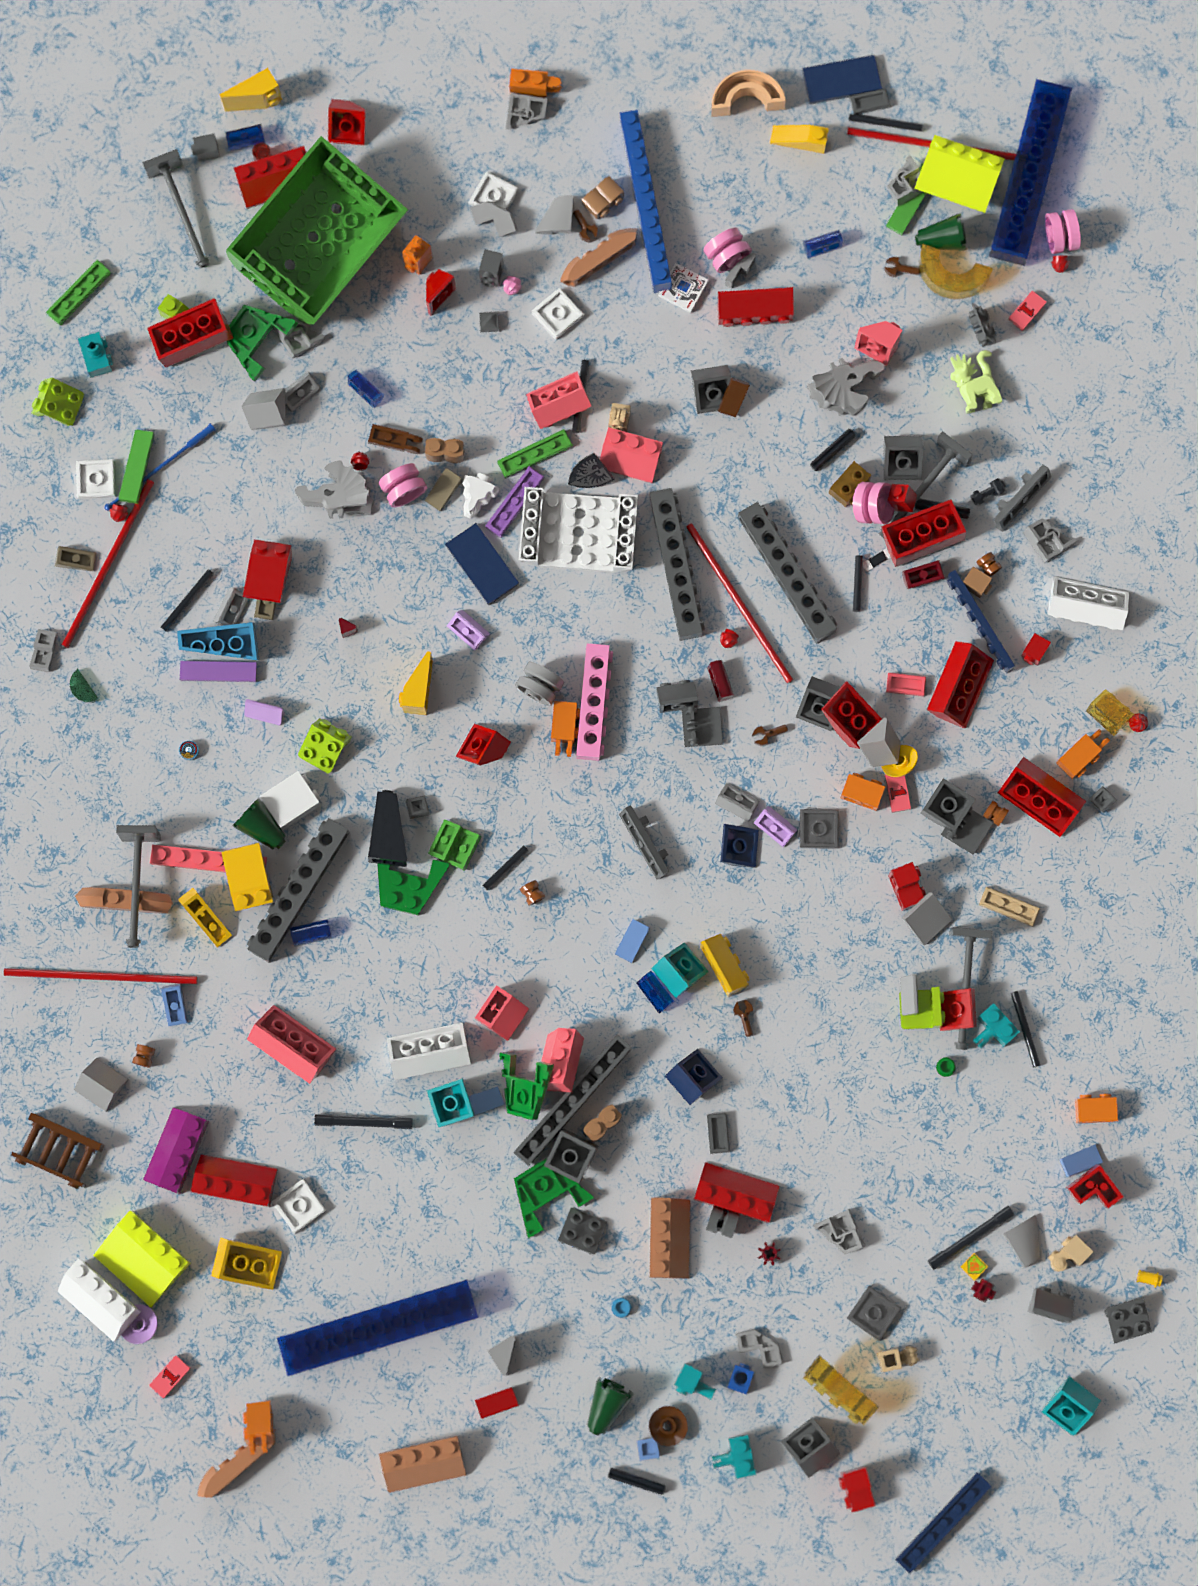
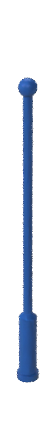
M209 423L206 428L191 438L187 445L146 475L143 482L186 449L192 448L210 433L215 432L214 426ZM116 498L110 504H105V510L110 511V508H112L113 504L119 502V499Z

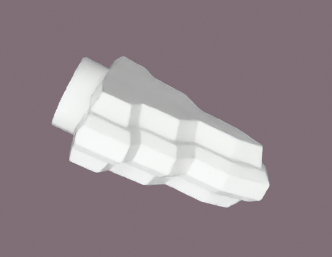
M478 473L477 477L465 475L463 480V486L465 487L463 495L466 498L464 503L465 517L473 518L479 513L481 506L487 505L491 498H496L500 489L491 484L492 479L480 473Z

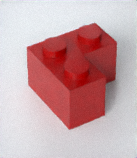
M913 862L890 871L888 877L902 911L913 908L926 896L924 887H920L918 883L921 872L918 866H914Z
M1098 1164L1066 1187L1078 1204H1082L1095 1194L1103 1206L1109 1209L1124 1197Z
M862 1466L841 1472V1477L838 1478L841 1490L846 1492L847 1497L844 1498L846 1509H850L854 1513L875 1507L866 1467Z

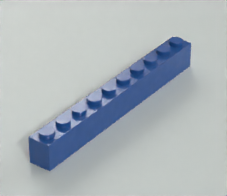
M638 109L620 112V126L653 293L671 290V275Z

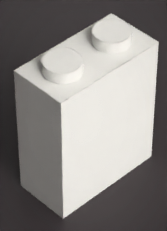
M299 771L260 796L282 831L321 806L318 801L321 797L315 789L311 791L308 786L310 784L309 779L305 774L301 775Z

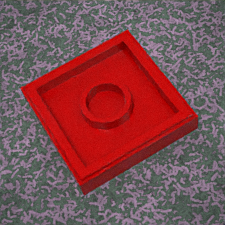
M969 988L944 991V1003H941V1011L945 1012V1023H942L940 1031L977 1028L975 990Z

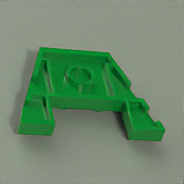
M243 305L229 324L233 338L226 342L249 374L250 379L256 382L265 368L251 358L274 326L289 337L298 325V322Z
M433 860L428 879L389 870L391 865L377 864L380 906L418 916L436 886L442 880L445 872L449 869L450 864Z
M500 1052L499 1057L500 1060H503L504 1069L501 1070L502 1077H505L507 1088H504L507 1113L529 1120H538L554 1064L536 1062L535 1080L515 1075V1054Z
M547 1158L514 1178L528 1239L544 1230L533 1212L564 1192L569 1191L578 1207L594 1199L577 1182L545 1167Z

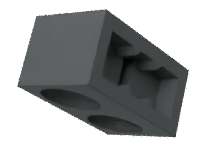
M484 249L479 268L480 282L483 285L499 287L504 268L503 253Z

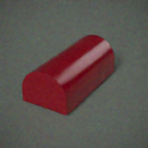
M939 560L902 571L907 589L944 578Z
M716 660L710 662L707 669L718 702L733 698L734 694L723 661Z

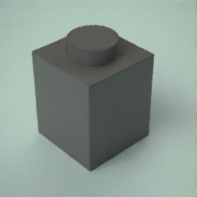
M215 133L193 137L194 144L191 145L193 156H197L198 162L220 157Z

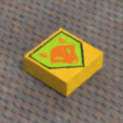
M973 1253L960 1268L975 1281L988 1266Z

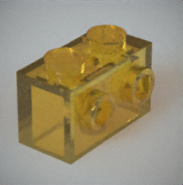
M1106 689L1091 702L1086 710L1090 716L1113 736L1120 732L1134 715L1127 706H1124L1115 695Z

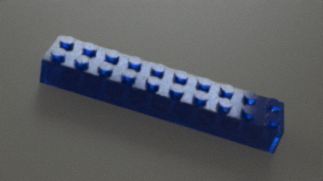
M1040 79L1035 81L988 256L990 258L1021 266L1026 264L1069 103L1071 87Z
M463 1280L278 1337L277 1341L287 1376H293L478 1319L479 1315L469 1281Z

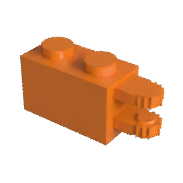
M511 68L509 82L511 93L546 98L547 93H558L562 89L561 79L548 76V72Z
M417 235L414 236L402 252L405 268L411 273L416 272L419 275L433 259L431 245Z
M554 701L551 742H556L555 756H559L561 753L560 744L568 743L566 754L567 757H571L572 744H574L575 738L578 739L579 727H576V720H580L581 709L577 708V703Z
M1100 729L1091 737L1085 734L1056 762L1071 779L1075 776L1080 778L1087 771L1085 767L1089 763L1093 765L1100 758L1098 754L1102 751V748L1111 741L1107 737L1099 746L1093 741L1101 735L1102 731Z
M270 1400L246 1404V1412H243L244 1424H247L243 1431L245 1440L249 1441L250 1454H256V1447L261 1446L263 1453H268V1445L274 1444L273 1411Z

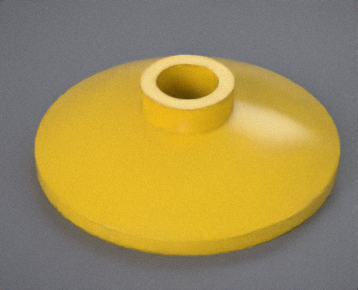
M900 745L898 763L881 766L882 770L890 777L904 776L910 773L917 765L918 754L913 747Z

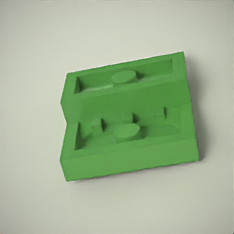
M444 819L428 854L465 871L481 836Z

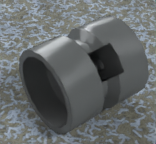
M713 1206L706 1230L714 1233L720 1231L723 1236L733 1238L740 1214L731 1211L725 1213L724 1209ZM718 1220H724L723 1224L719 1223Z

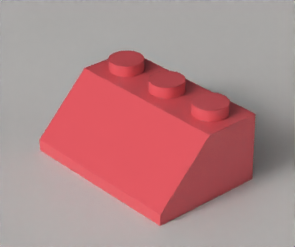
M887 321L860 327L854 348L887 366L898 348L902 329L896 323H889Z
M577 371L526 394L531 412L540 429L550 427L560 420H566L571 415L584 412L591 407L589 397Z
M608 427L600 460L609 472L653 483L663 449V442Z
M557 1028L547 1035L541 1062L554 1064L546 1091L572 1093L584 1042L583 1036L576 1029Z

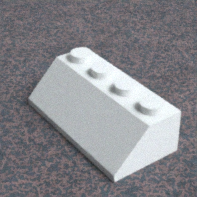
M1054 576L1048 605V615L1055 618L1070 619L1074 622H1085L1093 626H1104L1112 630H1123L1128 614L1129 592Z
M463 1022L387 1038L394 1080L471 1064Z
M79 1258L65 1273L58 1289L62 1296L114 1342L117 1341L141 1312L90 1265Z

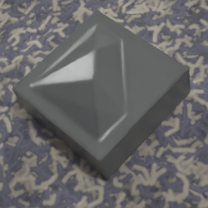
M498 312L479 313L480 332H499Z
M1104 786L1089 798L1102 813L1117 801Z
M425 796L406 799L410 819L429 816Z

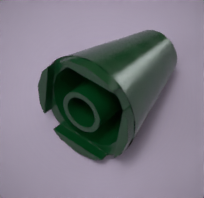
M961 213L918 230V234L915 235L916 246L920 245L921 249L967 250V247L963 246V244L967 243L964 224L961 223L960 219L962 218Z
M259 797L232 825L235 829L272 850L275 847L279 850L286 842L284 840L286 835Z
M599 1377L596 1381L587 1426L590 1428L589 1431L597 1436L605 1434L632 1400L633 1392L629 1390L627 1393L624 1391L625 1386L608 1378H604L602 1381L601 1377Z

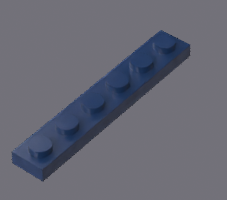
M956 570L950 572L947 576L949 588L955 590L958 595L956 598L959 604L965 606L968 611L966 614L969 620L975 622L978 627L976 630L979 636L985 638L988 643L986 644L987 649L991 654H995L998 659L996 660L997 665L1007 674L1015 667L1013 661Z
M976 1472L895 1560L910 1574L992 1486Z

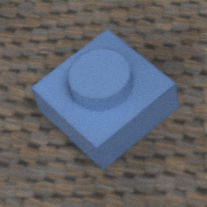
M653 1438L637 1440L640 1461L660 1458L658 1444Z

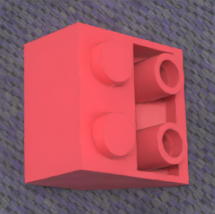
M496 985L475 1016V1020L509 1041L529 1011V1008Z

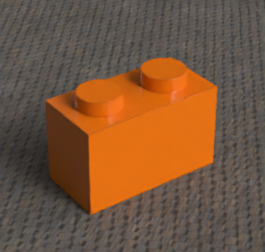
M858 773L849 774L840 798L876 811L885 786H882L880 781L871 779V781L863 779L864 776Z
M1100 1094L1099 1098H1092V1095H1080V1098L1075 1100L1076 1123L1117 1122V1097H1111V1094Z

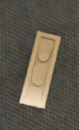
M985 887L979 902V906L1033 927L1040 910L1036 906L989 887Z

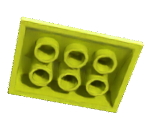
M934 135L915 189L985 213L1005 159Z
M131 1210L115 1226L93 1255L150 1308L154 1306L191 1264Z

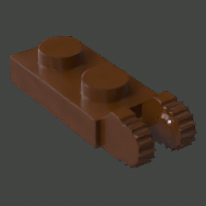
M372 424L368 444L419 454L420 449L407 445V441L422 443L423 438L409 434V432Z

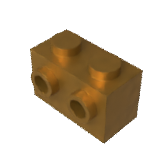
M853 461L829 488V494L846 508L849 503L853 504V496L858 484L870 482L871 474Z

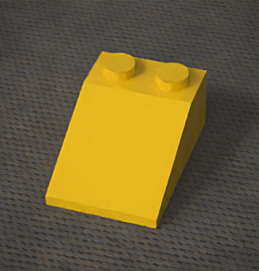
M268 68L219 94L225 112L267 109L277 106L282 101L279 85Z
M430 651L426 652L404 685L403 692L399 693V703L404 713L427 715L433 657Z
M259 842L221 852L235 911L273 902V894Z
M220 1237L211 1276L221 1280L273 1290L282 1251Z

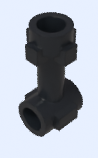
M997 478L989 483L991 487L981 492L978 490L974 491L970 495L973 503L980 505L984 503V498L994 493L998 496L1006 492L1003 480L1001 481L1000 478Z

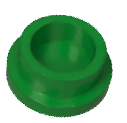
M941 1058L936 1064L938 1074L943 1077H949L955 1072L956 1065L950 1058Z

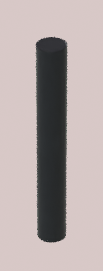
M861 555L855 556L853 612H860L863 566V556Z
M523 845L482 886L488 891L529 850Z

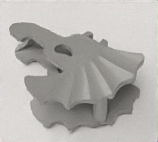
M843 358L838 360L839 366H835L834 362L829 365L830 371L812 376L813 382L807 385L810 391V399L817 400L819 408L823 407L828 411H836L840 416L844 412L854 416L862 409L868 396L852 392V390L858 388L865 377H870L871 380L879 377L884 370L883 363L871 360L853 366Z
M341 460L331 462L325 466V470L329 472L328 476L337 483L323 484L319 489L309 491L305 485L295 488V493L304 506L324 507L330 519H333V514H339V518H343L344 513L352 512L372 515V506L375 502L369 495L371 489L366 485V479L360 473H356L352 465L345 467Z

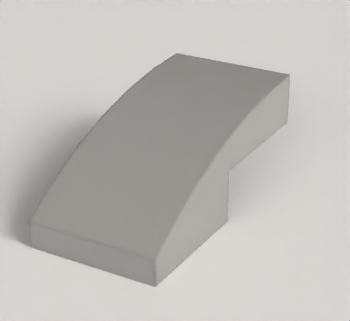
M751 253L736 264L726 277L725 286L732 288L740 273L745 276L748 275L756 260V254Z
M38 629L33 645L34 651L29 665L30 669L49 672L57 632Z

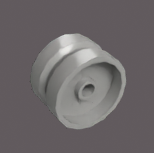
M529 661L524 668L526 676H520L515 686L533 700L546 706H551L556 698L552 691L559 692L564 685V681L547 668Z

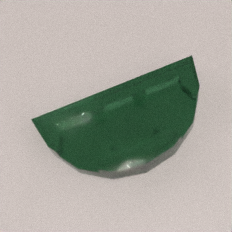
M77 669L70 678V690L73 696L85 703L99 701L93 689L79 669Z

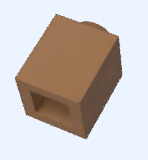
M972 567L963 581L968 591L979 598L983 594L987 595L992 588L990 584L992 578L975 567Z

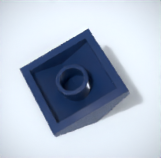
M723 824L720 862L731 866L756 868L759 830Z

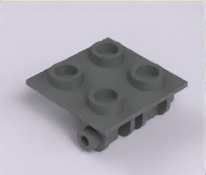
M971 303L974 310L969 312L968 317L973 325V329H977L974 332L977 334L978 343L982 347L989 344L988 341L996 343L994 337L997 335L993 326L990 327L988 320L990 317L987 310H983L981 306Z
M688 707V709L682 710L685 747L723 745L720 707L698 709Z
M970 807L956 831L944 828L941 835L974 855L993 822L972 810L973 807Z
M571 1208L558 1241L572 1246V1248L585 1251L590 1255H595L607 1221Z
M1144 1297L1118 1303L1111 1307L1108 1306L1104 1310L1105 1316L1108 1317L1114 1344L1152 1332Z

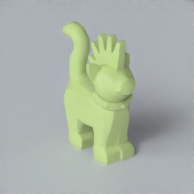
M983 350L977 355V363L982 369L983 375L972 379L971 376L977 372V369H973L975 364L970 365L971 357L967 362L965 354L962 355V360L958 354L956 355V360L953 357L950 358L955 369L950 377L952 381L957 383V387H959L960 393L967 403L966 414L975 412L977 408L976 398L982 397L984 400L982 405L984 410L991 408L992 403H1002L999 389L995 385L990 366L984 361L985 357L992 356L990 351Z

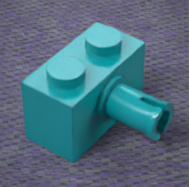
M100 332L79 337V345L90 377L93 378L112 372L111 365L114 363L111 354H107L105 349L108 348L106 337H102Z
M993 1003L977 1018L985 1027V1030L974 1038L973 1041L977 1044L983 1039L977 1045L982 1049L992 1038H995L1004 1047L1020 1031Z
M685 1363L674 1383L677 1386L676 1391L685 1396L688 1393L697 1392L709 1400L714 1396L716 1389L701 1381L702 1372Z
M748 1435L728 1438L729 1453L712 1456V1461L721 1460V1462L713 1463L714 1469L732 1465L736 1479L756 1475Z

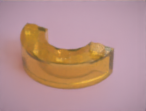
M922 245L919 255L920 275L927 287L939 296L948 299L968 298L980 292L988 283L993 268L975 263L973 268L966 273H951L941 264L939 249Z
M820 1355L816 1357L804 1372L805 1376L803 1379L811 1386L815 1384L814 1389L820 1395L826 1394L830 1397L828 1402L835 1408L840 1406L849 1414L847 1417L855 1424L860 1422L862 1425H865L879 1408Z

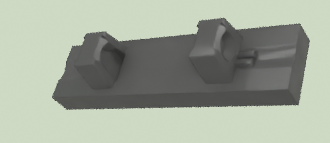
M1043 464L1033 476L1025 472L1021 477L1025 485L1008 503L1002 499L997 503L1000 512L994 518V521L999 530L1003 531L1048 482L1051 474L1047 466Z
M631 805L624 808L619 816L656 880L664 877L669 872L663 861L668 856L666 849L657 851L644 828L649 823L646 816L638 818Z

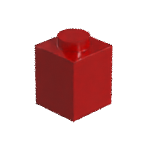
M892 484L887 501L895 511L913 512L917 494L910 485Z
M1034 633L1021 654L1023 660L1030 665H1038L1051 642Z

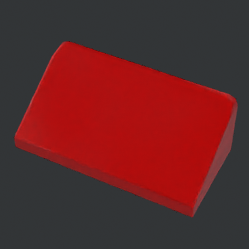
M513 1387L475 1400L481 1419L519 1406Z

